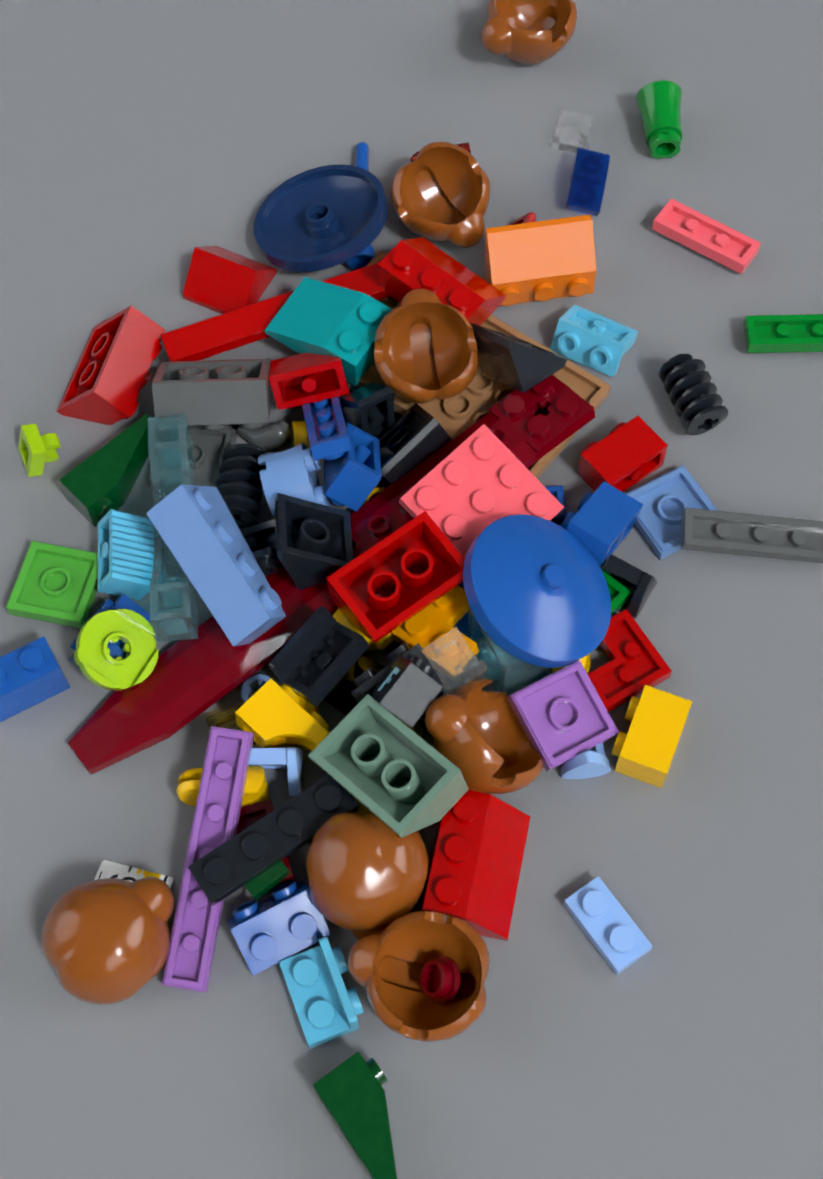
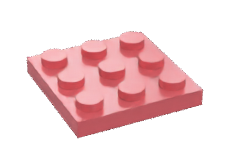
M485 424L478 428L399 500V504L413 518L426 511L464 559L473 540L492 522L510 515H532L551 521L564 508Z

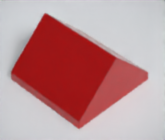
M219 246L194 247L182 294L183 299L224 314L257 303L277 271L276 268Z

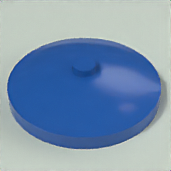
M510 515L492 522L473 540L464 561V589L476 620L498 646L526 663L549 668L571 665L583 659L599 646L608 631L611 619L609 588L597 561L574 535L563 527L541 517Z

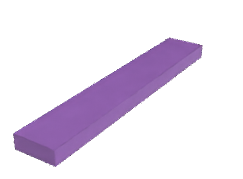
M211 726L164 970L163 986L208 992L224 899L212 906L188 866L236 836L254 740L253 732Z

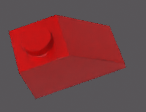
M302 353L270 361L268 378L278 410L350 394L340 357Z

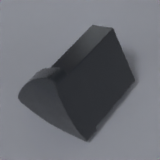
M611 554L603 568L612 578L636 590L627 608L631 616L636 619L656 586L657 580L654 576Z

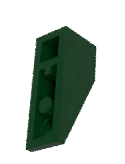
M148 414L144 415L59 480L67 500L94 527L98 525V522L110 509L119 510L125 504L158 439L152 418Z
M357 1052L315 1082L313 1087L371 1178L398 1179L385 1090L381 1086L388 1080L373 1058L365 1062L360 1053Z

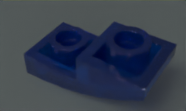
M577 148L565 209L598 216L605 190L610 155Z

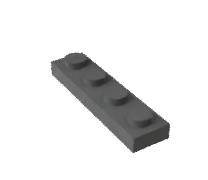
M685 508L682 512L681 549L823 563V521Z

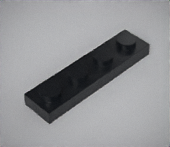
M327 775L188 867L212 906H214L312 841L318 829L329 818L340 813H354L359 810V805L347 790Z

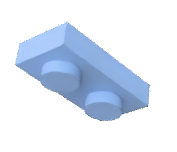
M599 876L564 900V907L615 975H618L651 951L653 947Z

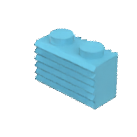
M110 509L98 522L99 593L105 592L114 596L125 594L130 599L141 600L151 589L155 588L159 580V568L154 566L159 536L154 532L155 527L149 518Z

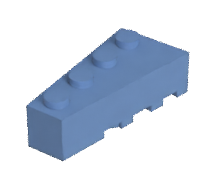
M181 484L146 513L233 647L251 644L286 617L281 607L280 597L270 587L217 487Z

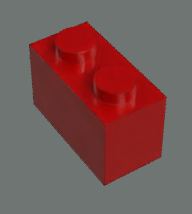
M636 416L627 423H619L611 430L608 436L599 442L593 441L582 450L578 475L594 492L605 481L624 493L663 466L668 445L639 416Z

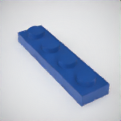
M339 396L302 405L314 461L322 458L324 460L337 459L344 455L346 451L352 450Z

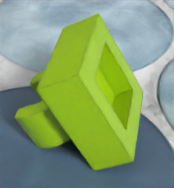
M36 423L21 425L18 451L28 477L43 475L45 462H53L59 458L56 451L57 448L61 447L56 433H47L41 436Z

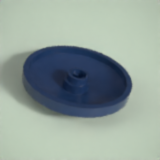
M343 164L313 168L285 181L264 200L254 220L255 240L263 256L271 264L281 269L294 272H313L328 269L357 256L377 238L387 220L388 201L380 181L375 175L363 168Z

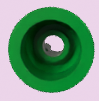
M659 80L651 82L642 87L636 96V102L645 130L646 144L649 146L650 155L656 159L672 158L681 151L682 90L678 84L672 81Z

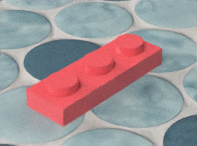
M672 198L653 221L652 230L740 274L749 266L758 254L761 246L760 242Z

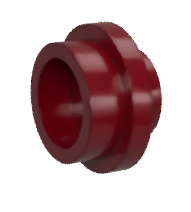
M437 956L426 962L420 974V985L424 994L437 1002H449L456 996L461 983V975L457 963L449 956Z

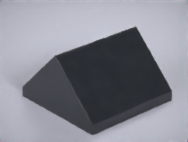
M471 323L477 343L478 363L482 373L522 393L530 390L565 367L567 359L525 340Z
M415 403L378 438L381 474L393 484L452 440L451 437L432 415Z
M277 493L275 497L276 553L278 559L299 590L327 582L328 576L354 560L350 512Z

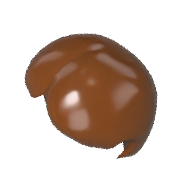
M489 0L487 22L484 24L481 34L482 43L489 52L496 55H504L506 58L519 63L538 64L545 62L561 51L572 37L577 22L576 5L572 0Z
M432 142L419 151L414 162L405 164L397 171L392 181L391 200L399 220L413 233L434 241H450L458 247L470 248L477 245L484 235L485 224L483 216L490 201V181L473 155L467 150L449 142Z
M414 289L406 293L402 298L400 306L385 315L375 335L374 360L378 374L387 386H390L394 394L408 402L424 404L434 399L444 400L455 397L470 385L476 375L479 357L471 323L458 309L442 304L438 296L430 290Z
M487 678L473 680L462 685L452 694L436 698L428 706L425 713L427 730L433 737L434 749L461 770L469 790L487 794H506L528 786L539 776L543 768L542 758L531 746V742L507 700L509 696L504 691L486 692L482 690L484 686L494 680Z
M349 812L332 816L316 832L307 855L306 867L312 902L326 919L344 929L351 930L357 940L366 935L382 933L394 920L410 913L423 891L428 873V854L420 833L416 831L401 838L372 812L365 816Z
M146 877L134 882L117 878L93 880L67 890L55 902L45 919L41 942L47 961L56 970L59 982L67 993L81 1001L92 1004L118 1003L130 998L161 971L166 963L170 944V931L167 922L173 912L175 903L172 891L163 880L156 877Z
M412 912L394 920L380 934L363 936L352 945L349 951L347 966L350 975L359 985L365 988L366 996L375 1015L390 1030L409 1039L432 1042L453 1038L467 1030L479 1018L486 1005L484 983L489 971V951L479 933L466 921L438 912ZM437 956L451 957L457 963L460 971L461 983L456 996L449 1002L434 1001L431 997L424 994L420 985V974L424 964Z

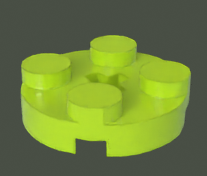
M117 609L98 613L90 618L79 631L76 639L74 660L84 676L93 684L107 690L122 691L143 682L154 670L158 660V648L156 649V641L154 639L155 632L151 624L143 616L132 610ZM120 639L125 643L122 650L127 653L126 657L118 656L113 659L109 655L108 643L109 641L116 643Z

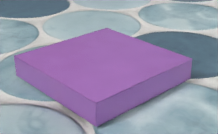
M580 660L507 698L533 748L541 756L546 772L619 733Z

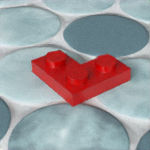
M627 609L611 617L608 631L600 643V646L611 661L588 673L608 712L628 702L632 696L636 697L642 694L645 685L654 687L670 678L672 670Z

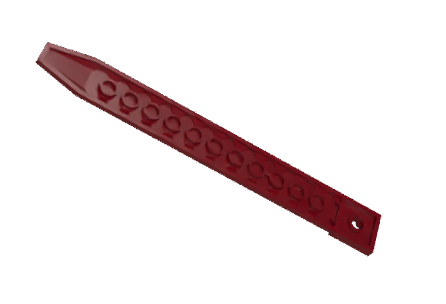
M553 374L525 393L515 389L488 409L489 413L368 501L357 512L355 511L350 515L354 559L414 519L399 504L400 498L483 424L528 468L594 419V407ZM538 410H548L547 416H544L543 414H538L537 416H534L535 412ZM284 567L278 569L277 573L266 576L265 578L270 587L281 599V607L286 615L285 618L251 644L233 647L214 616H212L160 654L154 670L143 682L122 691L115 690L68 742V745L92 775L168 739L272 661L320 606L328 609L333 615L338 607L328 595L327 582L299 590Z

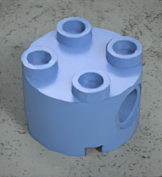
M299 443L297 446L282 452H269L259 455L258 464L260 466L266 465V469L259 471L272 516L275 515V497L277 493L332 506V501L324 495V484L320 485L316 473L317 470H321L320 459L314 461L311 448L307 449L304 443Z

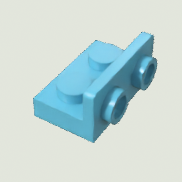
M574 304L559 318L550 349L555 353L613 377L618 371L622 356L635 343L638 331Z
M327 937L319 939L320 946L279 961L309 1049L360 1029L356 1016L364 1013L355 987L346 990L341 974L347 972L348 968L340 946L331 949Z

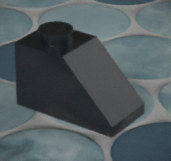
M371 382L363 387H356L350 390V394L340 397L345 423L348 422L377 439L395 423L394 396L390 386Z

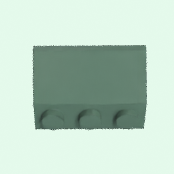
M368 694L308 755L315 764L401 838L440 821L469 790L458 767Z

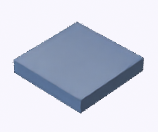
M684 465L626 493L628 496L644 504L634 525L659 560L681 550L682 512L685 508L718 511Z

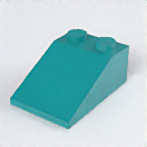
M304 277L267 326L265 334L299 354L313 353L340 357L347 382L356 387L375 361L374 344L377 328L385 315L393 309L365 293Z

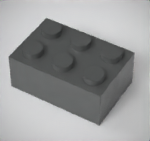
M271 359L161 362L152 381L156 427L166 426L168 430L180 431L187 429L189 426L204 425L205 429L216 430L224 428L226 424H241L243 428H258L263 423H269L273 404V392L268 378Z

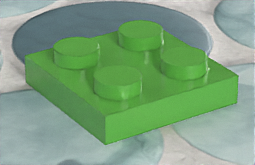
M32 541L6 606L9 614L82 628L87 622L98 591V553Z

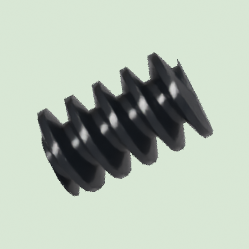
M686 353L670 358L662 365L658 375L662 383H664V388L667 394H669L671 403L675 406L678 417L681 418L680 422L683 428L686 429V433L689 435H699L720 424L727 418L729 412L726 406H722L723 400L719 394H716L717 388L715 384L710 382L711 376L708 371H705L704 361L693 359L692 355Z
M235 444L224 450L222 463L219 467L220 475L216 481L217 489L239 529L257 524L258 521L255 515L260 512L258 502L263 497L261 491L263 486L259 471L266 469V465L260 466L258 464V457L267 452L261 447L252 444Z

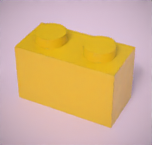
M648 685L644 686L640 698L632 696L624 718L632 721L628 733L619 731L611 755L618 757L615 771L662 788L693 701Z

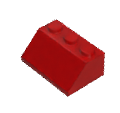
M424 237L401 240L378 263V286L383 288L388 295L401 303L402 298L409 291L427 289L434 292L442 304L458 309L469 322L480 326L506 299L504 293Z
M132 305L96 325L91 332L57 412L63 416L105 425H113L123 419H129L138 408L139 402L137 397L140 390L150 379L151 374L148 371L151 363L161 352L160 335L164 334L165 329Z
M424 511L328 576V595L350 624L376 643L463 582L465 559L427 512Z
M468 790L441 820L422 911L438 912L457 917L470 924L481 936L507 941L531 817L491 794Z

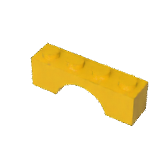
M271 678L235 712L236 725L243 731L253 732V741L261 748L296 746L312 752L329 734L328 730L330 729L326 721L314 711L309 714L298 704L300 699L290 687L285 684L279 686ZM354 797L359 805V810L354 812L355 814L365 816L371 813Z

